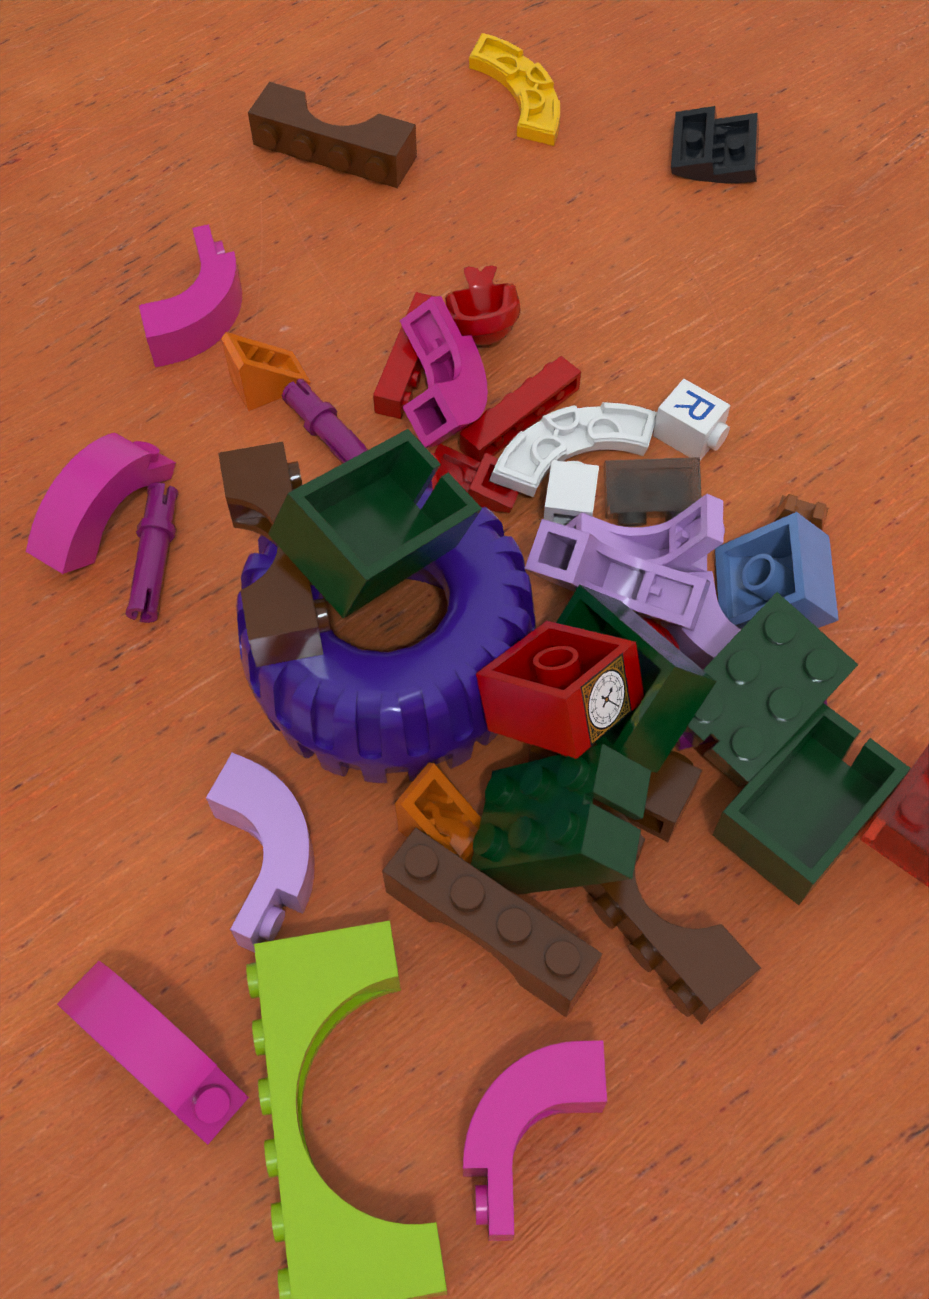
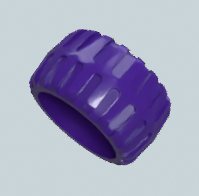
M432 481L416 504L420 509L433 491ZM481 507L482 510L454 549L406 578L425 582L443 589L448 601L447 613L436 630L414 646L390 652L362 650L339 639L331 630L320 633L324 655L256 667L248 641L241 591L239 592L236 611L240 659L245 677L275 730L281 731L289 746L298 754L307 759L316 754L323 769L343 777L346 776L349 768L361 770L366 782L387 783V773L408 772L409 781H414L428 762L438 764L446 761L449 768L452 769L471 758L476 741L486 746L496 738L497 733L488 731L476 673L535 630L536 616L530 577L525 571L522 552L512 536H504L503 524L488 508ZM263 535L258 539L259 553L250 554L241 574L242 589L261 578L270 568L277 554V547ZM311 585L313 600L324 598L315 586Z

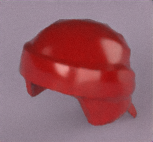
M493 265L485 266L481 272L478 268L465 267L464 275L469 288L450 292L445 297L446 306L461 335H471L478 346L491 345L503 340L512 330L521 311L516 286L513 283H493L497 267Z

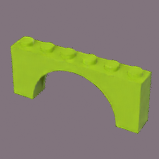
M390 921L254 944L256 963L247 964L246 966L247 982L251 999L260 998L262 1019L252 1021V1032L256 1055H266L268 1074L267 1078L258 1080V1091L263 1116L272 1114L274 1138L267 1139L264 1142L265 1160L269 1178L278 1176L281 1202L271 1203V1220L275 1242L285 1241L288 1268L278 1269L280 1299H427L447 1295L437 1223L401 1224L372 1217L345 1202L330 1189L319 1175L311 1159L303 1128L302 1107L307 1076L312 1062L327 1036L347 1015L360 1006L386 994L401 991Z

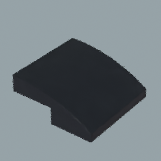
M715 106L676 112L671 160L672 174L704 182L726 184L757 182L758 113L717 119Z

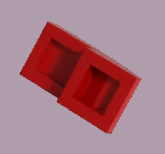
M443 444L437 446L434 455L441 464L437 470L440 478L449 472L480 507H486L491 511L511 512L519 492L489 481L498 458L485 453L480 462Z

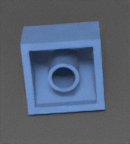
M798 512L720 545L715 549L718 603L724 615L736 627L742 629L776 592L784 597L817 628L839 620L829 535Z

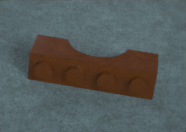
M273 82L267 84L248 111L253 145L391 187H399L417 157L416 124L382 114H377L373 118L355 125L338 126L318 120L309 112L305 92Z
M283 442L219 452L225 498L233 527L259 533L277 547V554L267 572L257 581L240 590L248 641L256 667L324 655L320 633L331 631L325 598L313 600L311 585L313 584L268 535L287 494L303 485L298 461L287 463Z
M605 804L599 806V808L630 823L622 813ZM641 834L639 838L635 865L640 857L645 842V838ZM635 867L633 878L630 880L583 886L594 899L592 902L593 909L603 923L611 929L616 926L631 942L628 945L629 950L639 965L648 972L655 970L669 986L666 992L675 1007L687 1017L693 1014L701 1025L747 987L761 969L722 924L700 929L684 928L673 925L655 914L645 903L639 892L635 877Z
M416 827L382 870L386 893L428 922H439L450 926L481 945L512 973L521 987L566 1018L597 973L602 957L601 952Z

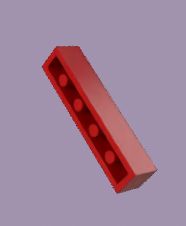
M415 292L406 315L432 297V295ZM402 326L373 394L375 413L402 419L404 414L403 406L413 400L412 391L414 388H418L420 384L421 368L423 367Z
M563 356L547 363L542 371L534 377L527 378L521 387L513 393L510 392L505 395L500 403L493 408H488L479 419L462 429L460 432V451L480 462L485 453L495 456L519 432H523L536 424L544 415L550 413L577 392L580 387L581 371Z

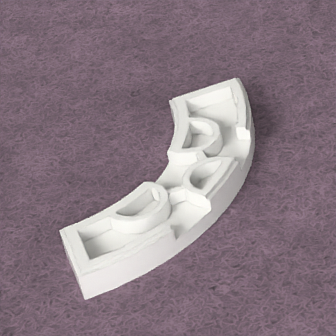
M603 402L599 407L577 408V406L573 405L544 415L541 421L525 431L519 432L499 457L489 481L534 497L541 481L550 472L552 460L564 461L575 455L596 450H618L644 456L649 447L657 412L638 406Z

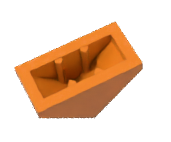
M225 332L222 336L221 341L230 379L248 411L281 399L283 390L293 381L296 384L298 379H304L308 385L311 383L293 351L229 332Z
M428 762L395 802L398 831L408 838L416 827L471 865L474 852L473 840L479 830L481 817L436 764Z

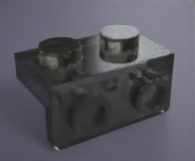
M700 457L605 460L603 464L606 520L618 519V526L647 525V518H665V522H667L702 497Z

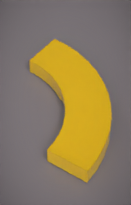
M481 33L469 56V69L482 72L496 79L513 95L520 110L517 137L554 146L560 125V100H558L554 90V82L540 63L534 64L523 56L521 48L498 37Z

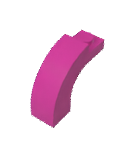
M209 224L192 228L201 263L200 273L196 281L186 291L177 296L139 305L146 339L155 367L181 362L206 351L215 345L225 332L230 330L239 314L242 303V286L235 252L225 253L222 240L213 241Z
M441 296L430 297L400 320L423 365L428 382V389L403 406L410 423L425 448L441 444L477 420L486 407L488 395L486 374L476 344L471 335H461Z
M115 432L95 440L69 461L49 487L32 523L26 552L62 574L95 563L104 528L117 506L130 493L139 488L172 479L176 462L160 454V450L150 443L143 441L131 442Z
M100 961L57 1004L207 1145L249 1098L185 1034L134 988Z
M603 1040L562 1042L535 1050L520 1058L500 1074L480 1100L471 1119L466 1136L463 1177L487 1176V1185H475L476 1225H488V1241H511L514 1238L512 1164L514 1152L524 1134L537 1122L552 1115L603 1112L607 1103Z

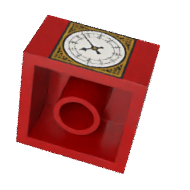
M545 621L476 673L488 731L576 759L638 707L644 698L635 641L550 621Z

